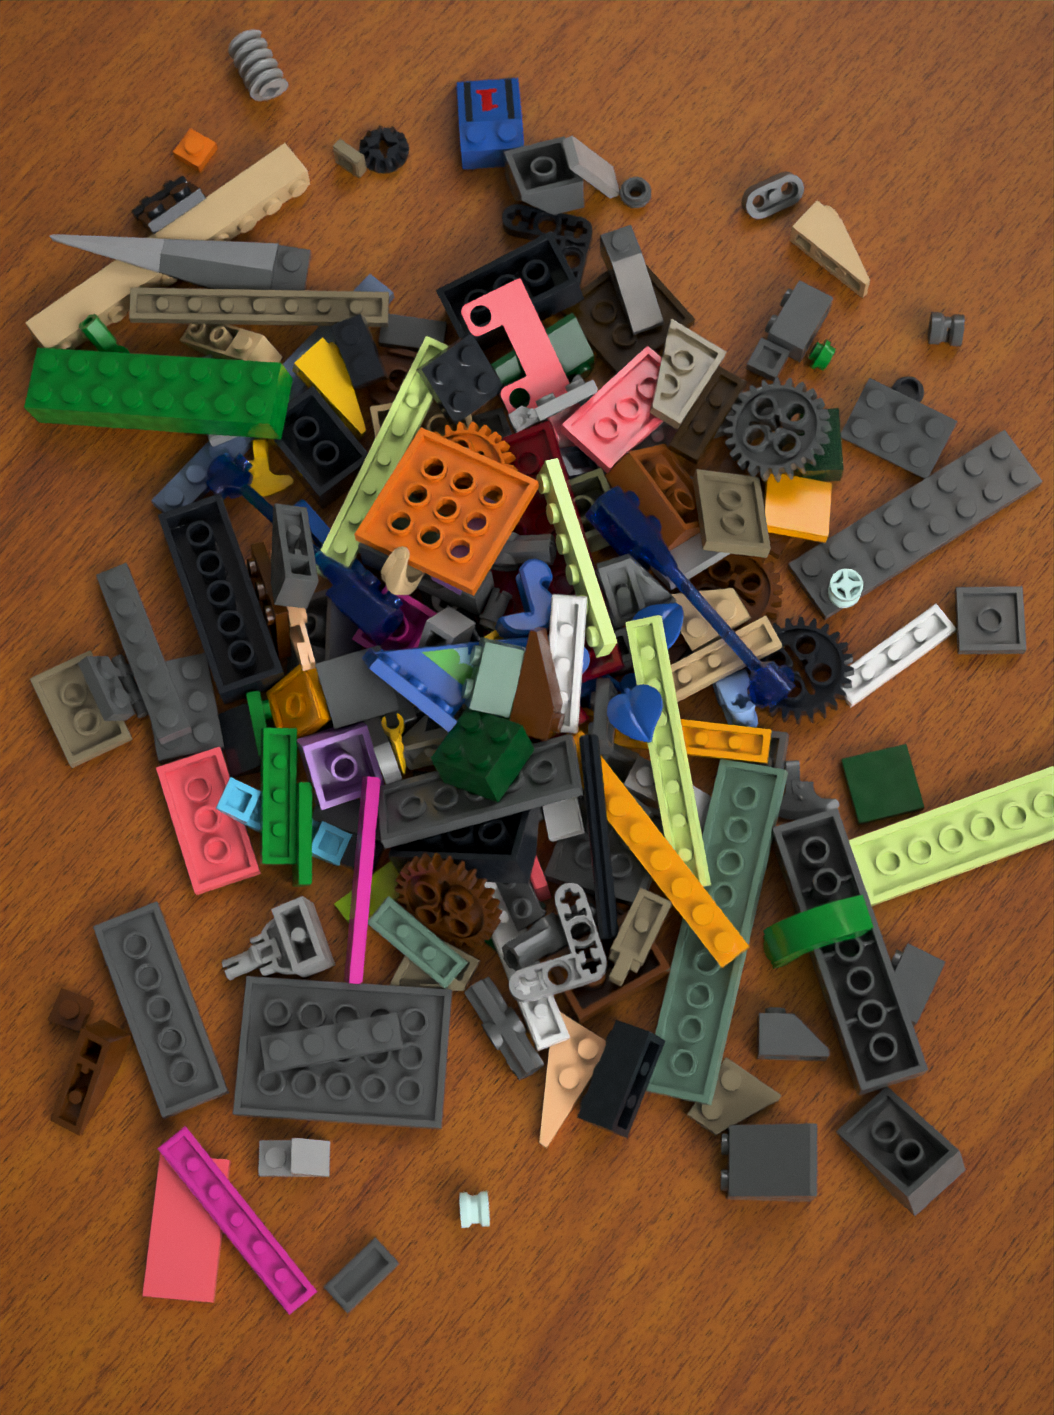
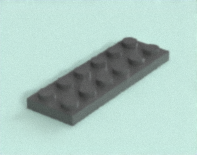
M572 734L532 744L535 749L499 802L444 783L437 770L380 786L378 812L382 844L386 849L583 795L576 743Z
M156 901L93 926L162 1118L166 1119L228 1094L227 1085L159 903Z

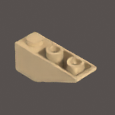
M190 324L180 339L183 344L206 356L211 354L213 359L277 363L282 359L280 353L264 335L229 324Z

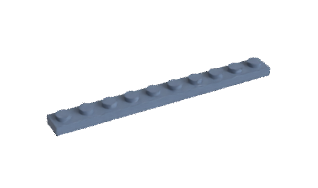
M371 274L354 290L389 292V303L394 299V293ZM319 326L283 363V366L293 378L289 402L308 389L292 371L294 363L322 337L328 343L332 341L337 345L330 326ZM235 437L215 447H212L208 441L151 500L153 505L162 513L201 500L253 446V440L260 438Z

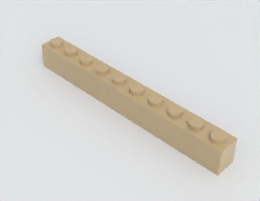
M284 143L207 196L198 205L148 238L231 241L241 232L246 233L256 225V222L264 216L276 213L282 204L290 198L303 194L310 185L308 170ZM115 260L25 323L32 337L41 348L75 350L83 342L89 341L79 329V324L89 315L96 314L105 326L119 322L130 309V288L168 287L178 279Z

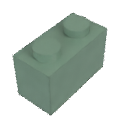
M480 637L479 645L474 644L470 655V665H474L471 678H465L462 687L461 697L465 699V705L472 710L509 718L525 650L518 645Z

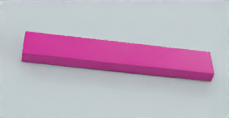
M362 776L344 981L353 984H361L363 982L381 781L379 777Z
M186 1126L157 1148L289 1315L317 1292Z

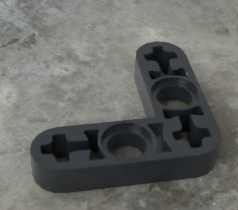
M520 204L508 206L502 214L504 231L510 236L532 241L546 234L539 230L540 223L552 221L556 224V229L552 234L564 257L574 255L580 260V264L575 268H571L581 287L592 242L591 223L579 216L564 213L553 215L539 208ZM515 216H521L518 226L512 225V220L515 219ZM531 218H534L533 230L529 229V224H531ZM561 224L566 225V230H564V236H560ZM577 228L583 229V234L580 235V238H574Z

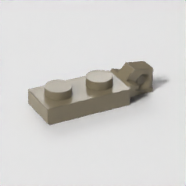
M640 887L611 947V954L608 960L615 962V965L610 973L609 981L622 986L629 970L637 973L640 966H643L672 905L671 901Z

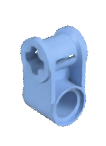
M746 670L736 671L713 683L717 702L722 707L728 725L756 728L758 725V717L755 711L756 698Z

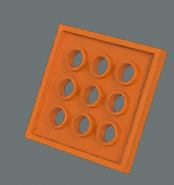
M421 427L355 532V539L388 556L398 547H406L410 552L407 565L474 596L538 490L539 482ZM433 464L443 467V471L436 476L426 474L425 470ZM460 478H468L473 482L469 488L464 490L454 486L455 482ZM415 491H422L427 494L426 499L420 503L411 502L409 496ZM495 491L499 492L502 498L496 503H488L484 500V496L489 492ZM444 505H452L456 508L455 513L448 517L441 516L438 510ZM406 518L410 521V525L406 529L397 530L392 527L396 519ZM475 518H480L486 522L482 529L476 531L471 530L467 526ZM427 532H436L440 535L438 541L433 544H426L421 540L422 536ZM462 545L469 548L470 551L465 557L456 558L451 555V551L456 546Z

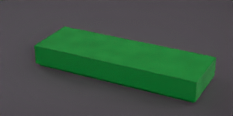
M298 782L296 792V864L292 865V887H305L312 883L311 782Z

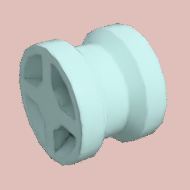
M844 568L838 570L833 574L828 586L829 600L839 608H849L855 605L863 590L862 577L852 569Z
M480 1191L478 1195L460 1192L462 1228H469L472 1224L477 1223L483 1227L490 1226L488 1191Z

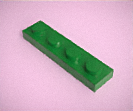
M263 727L261 728L260 864L294 865L296 864L297 728Z

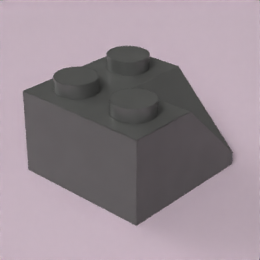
M564 136L504 151L505 179L514 200L524 201L553 215L584 208L583 179L568 168L562 140L565 139Z

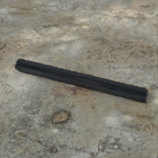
M586 734L580 736L579 741L599 937L603 940L615 939L619 930L599 737L596 734Z

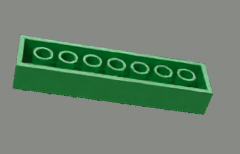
M37 348L24 408L39 423L281 439L293 378L283 364L277 362Z

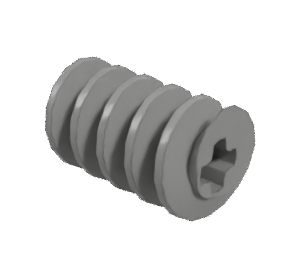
M255 29L247 30L238 34L231 41L228 47L229 55L233 59L240 77L243 78L244 84L249 89V94L254 100L266 101L276 98L287 90L289 86L288 81L282 78L283 72L277 68L278 62L272 58L273 53L271 49L267 48V41L261 38L262 32Z

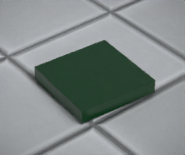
M907 744L841 759L840 763L858 825L921 811L925 808Z

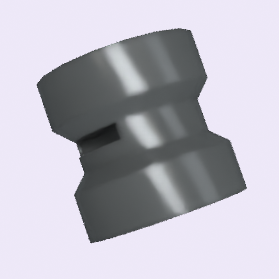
M931 312L928 344L938 345L941 342H948L950 346L961 347L965 316L953 314L951 317H948L939 312Z

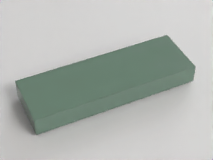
M390 896L385 899L368 920V924L445 989L448 988L468 963V961Z

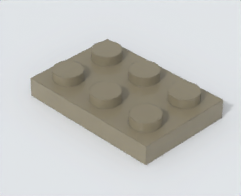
M696 469L693 476L702 549L767 558L771 546L759 477Z
M91 650L30 678L71 768L133 740L125 721H104L78 665L86 656H94Z

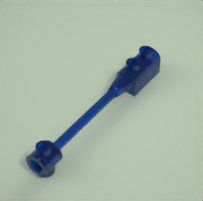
M223 453L216 457L207 470L208 479L204 482L215 495L221 494L223 501L227 497L235 499L243 496L264 517L273 523V506L251 487L253 475L249 470L253 467L252 464L241 453H238L235 458L229 453ZM313 544L315 562L319 566L321 573L333 585L325 593L335 607L376 645H381L401 624L404 614L399 608L403 605V602L390 591L383 594L377 589L381 582L369 570H366L363 574L358 570H352L332 557L326 556Z
M616 486L598 497L585 514V517L620 556L629 553L635 560L641 558L662 575L668 576L751 670L747 694L754 705L762 708L768 705L770 708H773L795 689L796 685L793 683L794 673L791 668L786 665L778 666L774 661L761 662L678 569V564L662 538L663 535L660 533L662 529L660 521L653 515L646 517L638 508L640 505L639 498L634 492H624L619 486Z

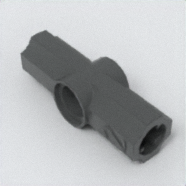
M512 532L491 569L504 572L515 571L518 569V566H522L529 559H538L547 565H553L557 553L555 537L552 534L519 535Z
M588 902L595 926L597 927V910L592 903ZM576 904L570 907L571 916H565V920L569 921L571 918L580 915L586 916V913L582 911L578 914ZM551 913L532 925L529 931L508 941L501 949L504 955L503 959L508 967L518 971L532 965L545 956L548 958L567 947L568 944L558 914ZM577 923L571 928L570 933L573 939H577L591 930L586 924Z
M490 977L481 979L464 992L483 1022L481 1025L497 1051H501L507 1064L519 1081L529 1077L544 1066L543 1061L525 1034L527 1031L513 1008L507 1006Z

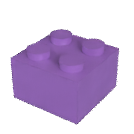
M364 722L334 730V727L297 739V746L308 782L312 784L314 802L321 810L360 798L362 776L379 777L381 779L380 786L385 785L373 749L370 733Z

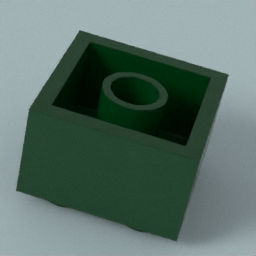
M467 707L432 755L431 760L444 783L499 802L535 749L523 725Z

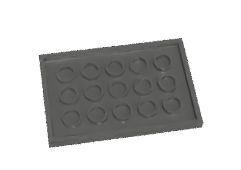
M246 976L233 1115L442 1130L452 989ZM386 1014H398L404 1049L270 1073L265 1072L260 1037Z

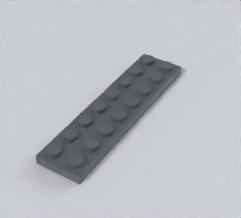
M1003 430L827 539L826 543L822 542L788 564L787 568L819 614L826 620L844 609L835 606L828 597L830 580L838 570L844 568L852 569L862 577L863 590L861 598L1041 485L1042 480L1008 433Z

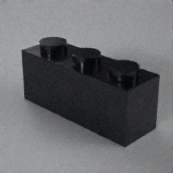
M616 1020L613 1029L607 1035L606 1046L601 1059L593 1070V1079L587 1094L581 1100L577 1118L600 1129L628 1138L665 1040L650 1031Z

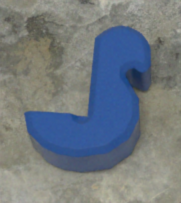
M529 559L520 567L515 581L524 612L498 618L494 628L500 637L504 639L529 637L530 630L539 626L546 628L547 632L550 629L552 594L548 591L553 575L549 566L542 560Z

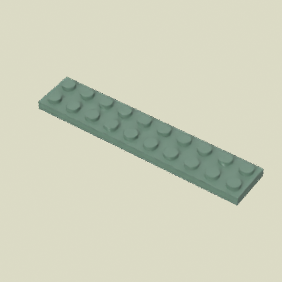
M720 758L702 834L711 885L704 886V889L749 945L773 841L772 827H775L777 824L788 772L785 769ZM684 918L682 919L655 1035L665 1040V1044L646 1092L711 1106L747 950L722 968Z

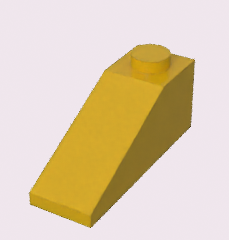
M322 337L294 363L292 371L308 388L313 386L354 437L360 441L364 437L366 427L351 378L339 347L332 341L328 343Z

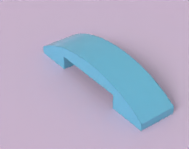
M230 777L215 809L260 833L261 791ZM312 818V856L339 866L352 834L324 821L317 822Z

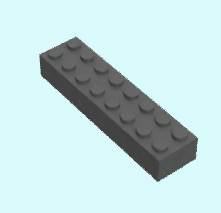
M838 808L772 827V846L795 914L838 900L863 895L874 927L860 937L836 942L809 952L857 1096L923 1076L928 1071V1067Z

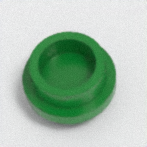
M826 339L822 344L818 341L808 355V359L811 360L810 368L814 370L818 368L823 371L827 367L836 351V348L830 345L831 341Z

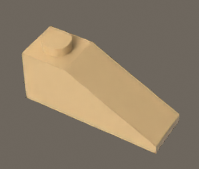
M816 201L792 226L790 241L860 297L864 298L868 291L870 279L842 219L839 218L838 213L832 207L824 206L819 201Z

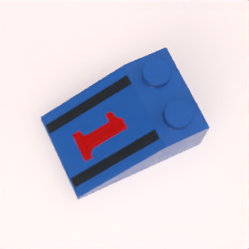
M508 78L456 82L462 169L505 167L504 151L524 146L519 79Z

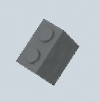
M817 1124L729 1125L728 1134H721V1155H727V1169H721L720 1190L727 1191L728 1200L811 1202L817 1197Z

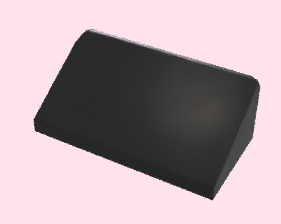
M248 703L218 714L230 777L236 778L261 772V760L258 755Z

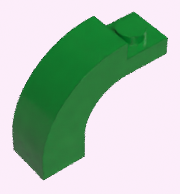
M863 895L838 900L806 910L764 929V953L771 960L773 969L786 966L807 952L836 942L860 937L874 927Z

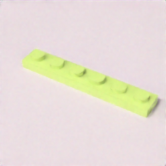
M558 458L546 460L539 474H537L538 490L545 496L547 518L550 524H554L557 533V550L565 558L567 581L570 585H573L576 596L588 597L585 629L586 641L590 647H593L596 657L606 656L613 650L617 640Z

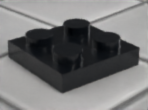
M472 333L465 334L416 369L450 425L458 424V422L499 394L504 388Z

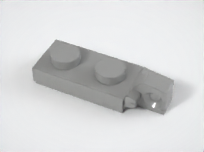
M582 378L565 386L567 393L557 398L554 393H551L535 401L538 406L535 409L520 406L507 417L515 433L593 396L598 390L594 380L584 383Z

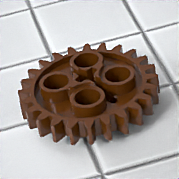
M729 554L677 586L676 588L681 591L675 592V594L733 588L736 591L751 619L716 640L718 641L764 616L770 619H777L778 611L775 608L782 606V599L778 596L783 594L782 585L777 584L780 582V574L772 573L774 570L773 562L764 564V557ZM722 568L730 572L725 577H717L713 574L715 570ZM708 581L710 584H702V582ZM748 582H755L759 587L749 591L744 589L743 585ZM747 603H755V606H750Z
M424 853L421 858L414 856L411 861H407L396 878L398 885L395 887V891L400 893L397 901L406 904L404 909L412 913L417 920L435 935L443 937V940L447 943L454 940L458 948H461L464 942L470 948L475 943L481 946L485 940L489 941L501 922L499 917L502 914V910L497 908L500 900L492 898L495 889L485 888L486 878L477 879L475 877L477 872L475 868L467 871L464 861L456 865L450 855H448L445 861L442 860L439 853H435L432 858L427 853Z

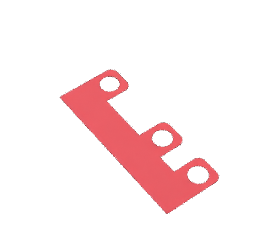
M521 278L483 295L462 307V316L470 333L474 336H480L501 325L504 326L527 375L501 390L500 395L509 414L516 410L509 401L511 392L516 388H523L529 393L530 402L527 408L530 409L537 408L538 406L535 401L548 394L554 393L557 398L567 393L565 386L570 383ZM479 305L487 307L491 312V320L484 327L475 326L470 319L472 309ZM579 403L547 418L553 425L559 448L576 446L559 430L561 425L581 407Z

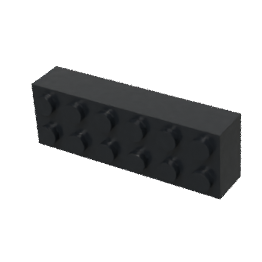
M221 494L159 514L158 518L224 705L246 698V693L269 690L284 678L285 674Z

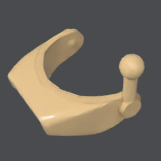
M403 546L398 547L389 555L381 570V577L386 583L387 590L395 595H410L417 588L425 574L407 565L410 552L408 548Z

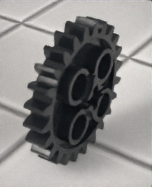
M799 617L797 625L794 626L789 618H786L785 628L782 629L776 623H773V629L782 643V648L745 667L747 674L753 675L749 677L751 687H755L752 690L755 698L762 697L758 703L759 708L764 709L770 705L769 714L772 718L779 711L782 712L784 723H786L790 715L795 716L796 724H800L802 716L807 715L810 723H814V713L817 712L824 719L827 718L826 707L829 706L837 711L838 704L835 699H847L846 692L842 688H852V681L847 677L854 675V667L848 666V664L853 662L852 654H844L848 650V643L842 642L837 644L840 640V633L837 631L829 636V624L826 623L821 629H818L815 618H813L809 626L804 625L803 617ZM803 644H811L815 647L814 651L809 654H802L798 649ZM789 646L799 667L805 670L806 679L815 691L814 695L809 694L798 671H794L793 661L784 650V647ZM775 659H781L786 662L778 670L771 669L768 666ZM821 671L831 674L830 679L825 682L816 681L814 676ZM792 686L802 690L797 697L791 698L784 695L785 690Z

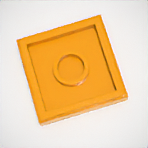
M770 474L767 481H765L763 502L768 532L826 543L829 534L832 483L793 476V479L790 480L786 474H782L780 482H777L774 475Z
M299 664L266 692L275 727L297 728V739L315 733L331 720L316 668L303 671Z

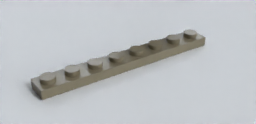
M130 288L129 319L131 323L331 326L359 314L365 317L369 327H388L389 292Z

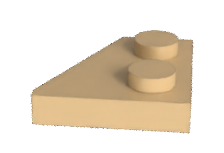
M733 588L671 594L676 599L677 604L683 608L684 619L681 633L694 653L751 619L750 614Z

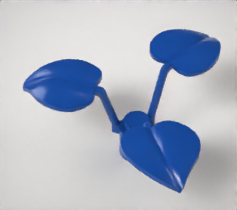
M677 603L656 604L640 610L631 621L656 615L662 616L667 649H669L677 640L684 619L682 606ZM635 673L626 674L621 682H618L609 674L600 676L602 678H610L617 691L622 693L614 696L608 703L607 716L610 723L619 732L630 738L648 743L652 742L654 730L663 708V700L659 691L646 684L637 686ZM597 678L581 683L580 698L594 690Z

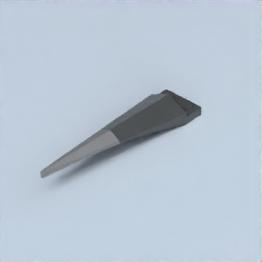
M50 235V238L55 242L129 263L207 289L306 290L311 259V250L282 246L279 243Z

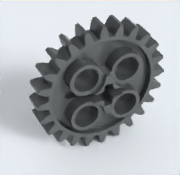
M775 377L773 386H768L767 382L762 380V389L757 390L754 386H749L752 395L747 397L740 393L741 406L737 404L732 405L731 408L736 415H729L725 418L731 426L724 429L726 437L729 438L725 441L728 450H732L730 455L733 461L739 460L737 464L743 471L748 468L750 476L754 477L760 471L763 481H767L770 474H773L776 481L780 482L782 473H786L789 479L792 480L794 476L793 470L798 469L802 474H805L804 464L807 462L815 466L816 462L813 455L825 454L820 444L830 442L828 435L824 433L832 430L830 423L825 421L830 418L827 409H823L825 407L822 398H817L813 388L806 392L807 388L804 382H800L795 388L792 378H788L785 385H781L779 378ZM773 408L770 414L766 416L760 415L763 409ZM795 414H804L801 420L790 421ZM751 423H757V424H759V425H752V426H750ZM764 438L760 445L751 446L754 439ZM786 444H796L791 451H782Z

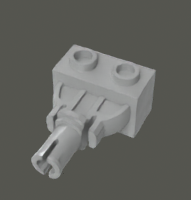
M303 896L271 909L274 919L266 924L261 934L250 938V943L253 945H251L249 950L222 960L223 968L227 967V970H224L230 981L257 968L260 969L264 976L278 972L281 974H297L307 978L335 966L314 903Z

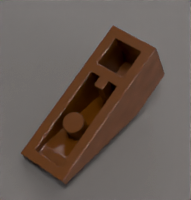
M539 626L530 630L509 721L523 725L528 736L547 741L554 737L556 733H560L565 715L561 713L563 701L546 628Z
M105 1020L81 1028L51 1118L52 1122L77 1135L83 1134L122 1064L131 1037L130 1033Z

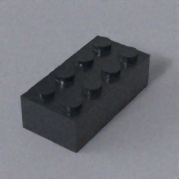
M551 231L436 290L459 338L470 333L461 313L462 307L518 278H521L540 321L584 300L580 286ZM479 305L472 309L470 319L475 326L484 327L491 320V312L487 307ZM503 325L483 335L474 336L482 351L509 338Z

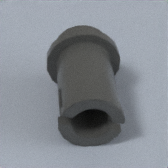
M492 588V593L483 614L478 615L480 620L478 626L489 632L495 630L494 627L498 618L503 617L512 598V595L504 590L500 593L499 588Z

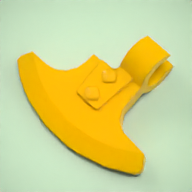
M266 439L253 440L254 460L242 462V470L239 476L230 480H222L219 488L227 493L241 497H265L284 490L292 485L294 480L290 475H275L270 471L268 442Z
M397 713L399 725L394 729H390L387 727L386 717L384 716L381 721L383 731L389 737L398 766L403 774H405L406 761L401 735L405 730L404 720Z

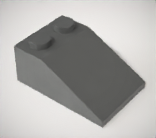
M888 1086L836 1131L837 1135L887 1191L914 1216L966 1170L960 1150Z

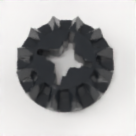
M379 125L373 131L368 130L366 136L360 139L359 152L364 155L366 167L376 173H391L405 164L409 156V144L403 132H398L393 126L391 128H383ZM382 140L386 142L387 147H390L387 150L388 153H386L387 158H384L381 150L378 149Z

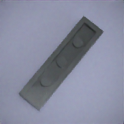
M397 1013L260 1037L266 1073L404 1049Z

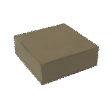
M341 139L334 144L335 162L357 178H361L367 171L364 155Z

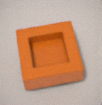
M190 128L174 149L173 155L174 158L201 172L218 147L216 142Z

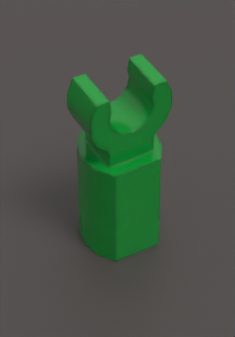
M96 314L89 315L79 324V329L98 351L130 353L127 348L116 344L117 339Z

